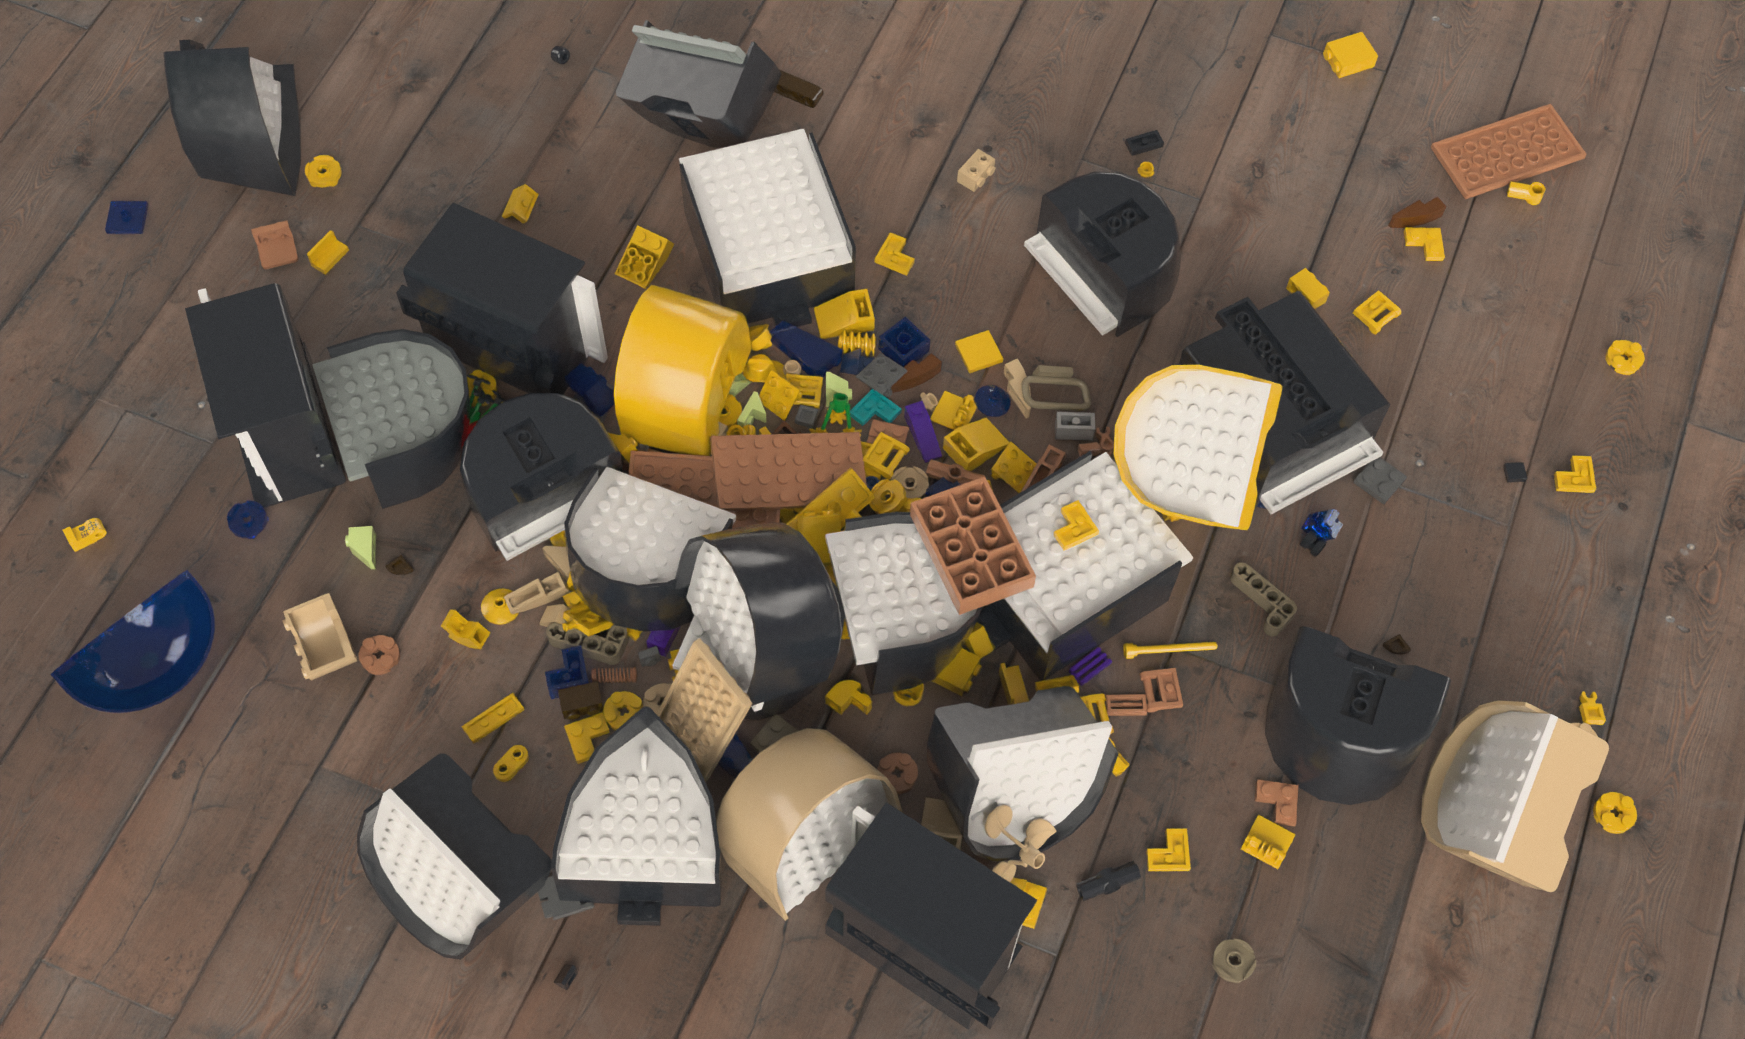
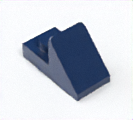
M861 349L843 355L840 373L858 375L875 358L861 356Z

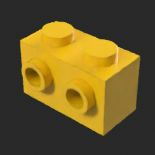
M1306 268L1289 278L1286 287L1291 294L1300 291L1314 309L1324 304L1330 293L1327 287L1322 285L1315 275Z

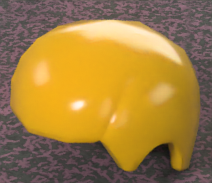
M922 683L911 689L894 691L893 696L903 706H914L923 697L924 684Z

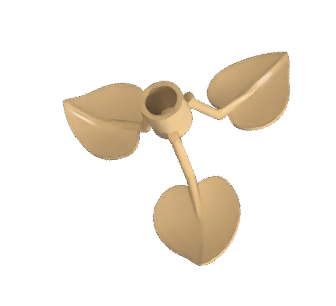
M1003 804L997 806L988 815L985 822V832L993 839L997 838L1002 832L1022 848L1019 853L1022 861L1009 860L1008 863L1001 861L992 870L1011 882L1016 872L1015 865H1022L1024 867L1030 865L1035 869L1043 865L1045 855L1037 849L1057 831L1048 821L1041 818L1035 819L1026 829L1027 837L1024 839L1025 845H1023L1004 829L1010 824L1013 812L1009 806Z

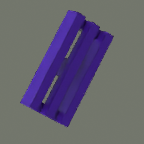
M1100 647L1069 669V673L1074 675L1076 681L1081 686L1112 663V660L1108 659L1107 655L1101 652L1102 649ZM1097 655L1099 656L1076 674L1077 670H1079L1081 667H1083L1086 663H1088ZM1101 660L1104 661V663L1098 666L1095 670H1093L1083 679L1080 678L1083 674H1085L1088 670H1090L1092 667L1098 664Z

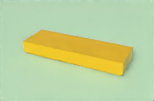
M511 693L461 727L474 744L525 709L514 693Z

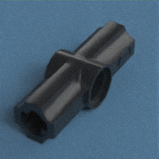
M1134 861L1114 869L1112 867L1103 869L1096 876L1077 883L1078 894L1083 901L1103 893L1105 895L1111 894L1119 890L1121 886L1140 879V870Z

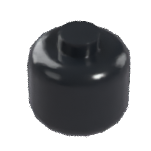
M557 45L551 51V58L556 63L565 64L570 58V52L567 48Z

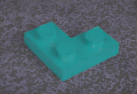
M872 389L850 410V417L862 426L875 414L885 422L892 423L901 413L902 409Z

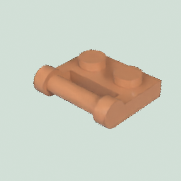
M1176 668L1140 673V679L1143 681L1148 703L1146 705L1147 712L1183 707ZM1151 679H1156L1161 700L1159 702H1155Z

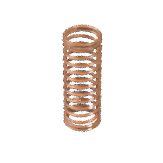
M628 667L626 679L625 668H623V679L621 676V668H619V680L618 668H616V678H614V668H612V681L610 668L608 679L607 668H605V681L603 676V668L601 680L600 669L598 668L597 680L596 668H592L591 681H598L600 682V684L603 681V683L605 684L606 682L609 683V681L610 683H613V681L614 683H620V680L621 683H627L628 680L629 683L631 681L632 683H636V667L630 668V680L628 674Z

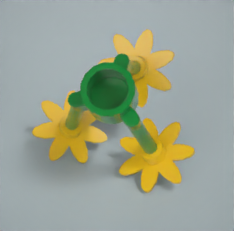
M843 393L833 395V401L829 403L822 426L816 428V430L809 429L811 433H828L825 428L828 420L831 419V424L837 420L840 425L843 424V420H847V427L841 433L862 432V430H855L851 426L850 404L847 403L848 396Z

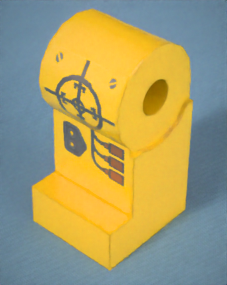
M99 518L89 519L84 524L73 529L71 527L63 529L69 544L75 552L106 536V530Z

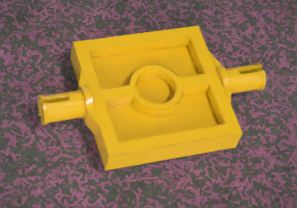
M586 604L564 611L563 619L567 621V623L562 625L564 631L577 628L588 637L608 630L614 625L593 613Z

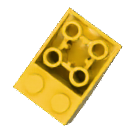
M637 225L615 275L646 289L667 261L674 243Z
M867 289L849 291L814 308L821 339L838 337L842 334L843 330H846L847 335L851 331L854 334L874 331L875 318Z
M987 418L958 427L944 437L943 449L957 464L961 465L965 470L972 471L1006 448L1009 441Z

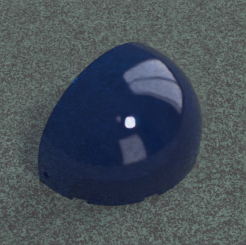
M185 570L99 634V636L72 655L50 675L73 699L98 711L127 713L160 704L181 691L196 676L208 657L215 632V618L210 599L191 573Z

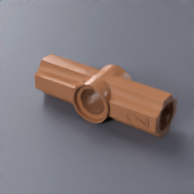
M935 460L929 461L926 471L928 477L945 481L951 487H957L985 477V475L965 470L959 464L948 465Z

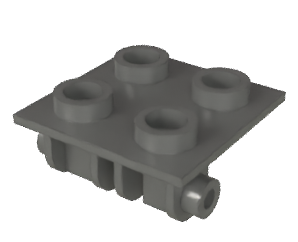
M880 353L856 378L881 395L890 397L893 393L891 387L907 370Z

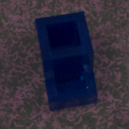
M1334 508L1309 514L1301 529L1305 533L1313 531L1319 539L1328 541L1336 538L1343 524L1337 518L1340 513Z

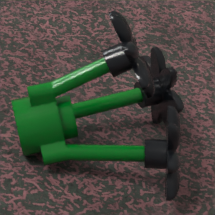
M468 374L467 377L474 379V388L470 396V407L475 396L478 397L476 406L471 408L470 424H472L505 401V399L501 398V395L495 390H492L498 397L495 401L491 395L485 394L483 390L479 391L478 387L481 386L482 382L489 385L491 383L483 378ZM484 402H486L489 405L490 402L494 403L480 417L481 412H479L478 409L481 406V404H484Z

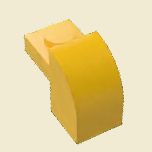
M450 609L441 624V627L449 633V638L473 649H482L490 634L479 622L467 621L456 610Z
M841 681L825 696V704L840 715L843 714L850 704H853L866 715L872 709L871 698L863 692L860 693L861 684L857 681Z

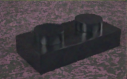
M1158 130L1127 138L1125 144L1131 156L1161 148L1164 146V141Z

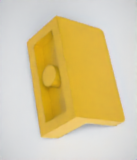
M526 184L514 189L502 217L506 219L513 216L521 223H526L539 194Z
M330 230L307 253L311 266L326 275L349 249L348 246L338 241L334 232Z
M1001 663L999 675L1008 705L1029 702L1019 665L1006 668L1005 663Z

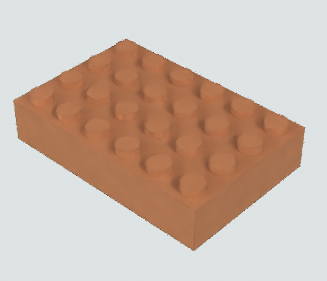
M985 477L911 503L910 516L959 615L1034 587L1036 575Z

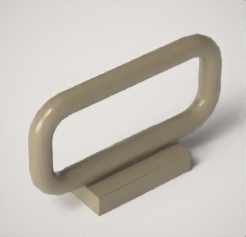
M1039 365L1032 373V376L1025 377L1021 383L1024 401L1032 408L1085 411L1091 405L1089 388L1081 379L1071 378L1074 374L1072 367ZM1029 383L1078 386L1082 390L1084 403L1034 401L1030 396Z

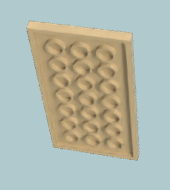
M699 638L693 642L657 715L691 750L706 782L750 709L752 702L748 694L743 692L738 686L735 678L730 676L725 670L723 663L713 655L710 647Z

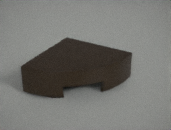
M402 555L385 566L390 573L395 575H406L414 571Z
M1400 634L1384 642L1382 645L1386 650L1394 654H1407L1411 651V648Z

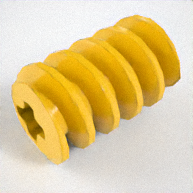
M843 330L842 334L839 335L838 353L842 348L844 353H847L849 349L851 352L861 349V355L865 351L866 356H869L872 351L874 357L876 349L875 334L873 333L871 338H869L868 333L861 337L860 332L854 336L853 331H851L848 336L846 330Z

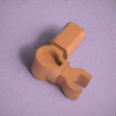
M1106 427L1105 433H1101L1100 429L1097 428L1095 435L1099 439V443L1079 444V456L1091 451L1092 456L1102 455L1105 452L1111 456L1114 451V441L1110 437V428Z

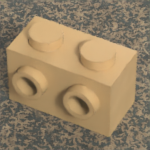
M978 149L958 170L957 182L973 192L978 187H982L985 179L995 171V158Z

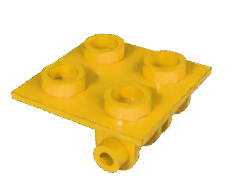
M773 370L770 371L759 394L762 405L784 421L795 400H799L803 396L800 389Z
M944 391L930 420L955 430L970 423L979 404L974 403L972 395L962 398Z
M1010 441L991 468V476L996 480L998 478L1003 479L1020 493L1037 463Z
M1258 815L1241 850L1279 869L1296 834Z

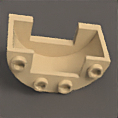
M329 593L283 611L286 618L282 620L286 630H291L297 643L294 645L295 651L298 656L302 655L303 658L300 664L305 679L309 678L312 681L357 662L351 641Z

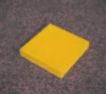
M989 330L955 341V346L969 373L1003 362V357Z

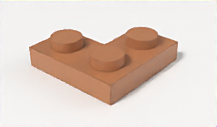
M1257 779L1255 801L1275 804L1274 823L1295 827L1297 821L1298 785Z

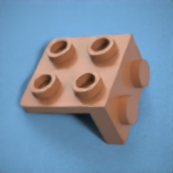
M288 221L251 229L258 247L263 269H270L298 261L297 250Z

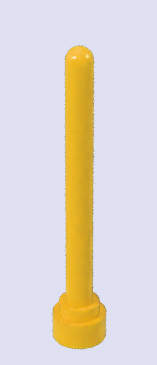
M1216 642L1137 646L1136 644L1133 645V643H1124L1123 654L1125 659H1133L1138 654L1215 650L1218 645Z

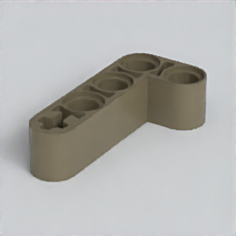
M1246 563L1236 564L1231 574V582L1269 613L1263 627L1264 632L1269 636H1277L1292 621L1297 611L1296 604ZM1252 585H1256V586H1258L1260 589H1256V588H1254ZM1271 622L1276 623L1278 626L1271 625Z
M559 623L550 624L546 629L551 646L609 665H615L620 662L629 641L627 629L616 625L611 626L606 638L597 635L588 637L575 628L564 631L562 624ZM617 634H623L620 638L615 637ZM573 639H578V640H579V641L576 642V643H571V641H572ZM591 645H597L595 649H589ZM610 651H616L613 655L607 654Z

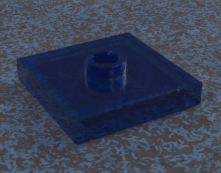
M111 201L105 227L106 233L143 234L148 210L147 201Z

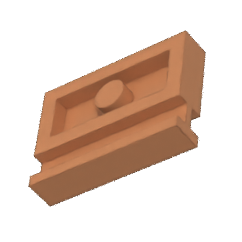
M873 419L867 443L873 444L880 432L906 444L909 427ZM894 448L892 452H898V450Z

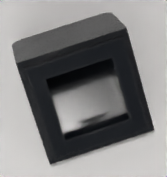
M565 964L554 980V983L568 990L578 974L576 966Z

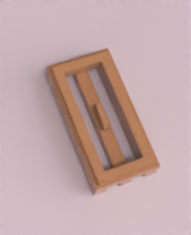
M1146 694L1105 696L1108 716L1147 715ZM1111 701H1142V703H1111ZM1111 708H1142V709H1111Z

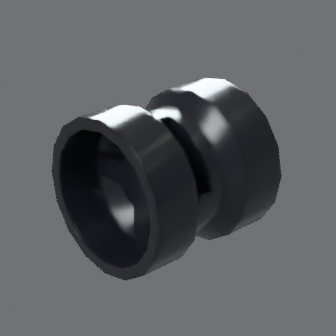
M1310 531L1301 541L1300 546L1308 549L1310 554L1316 557L1324 549L1327 542L1324 539H1319L1315 532Z

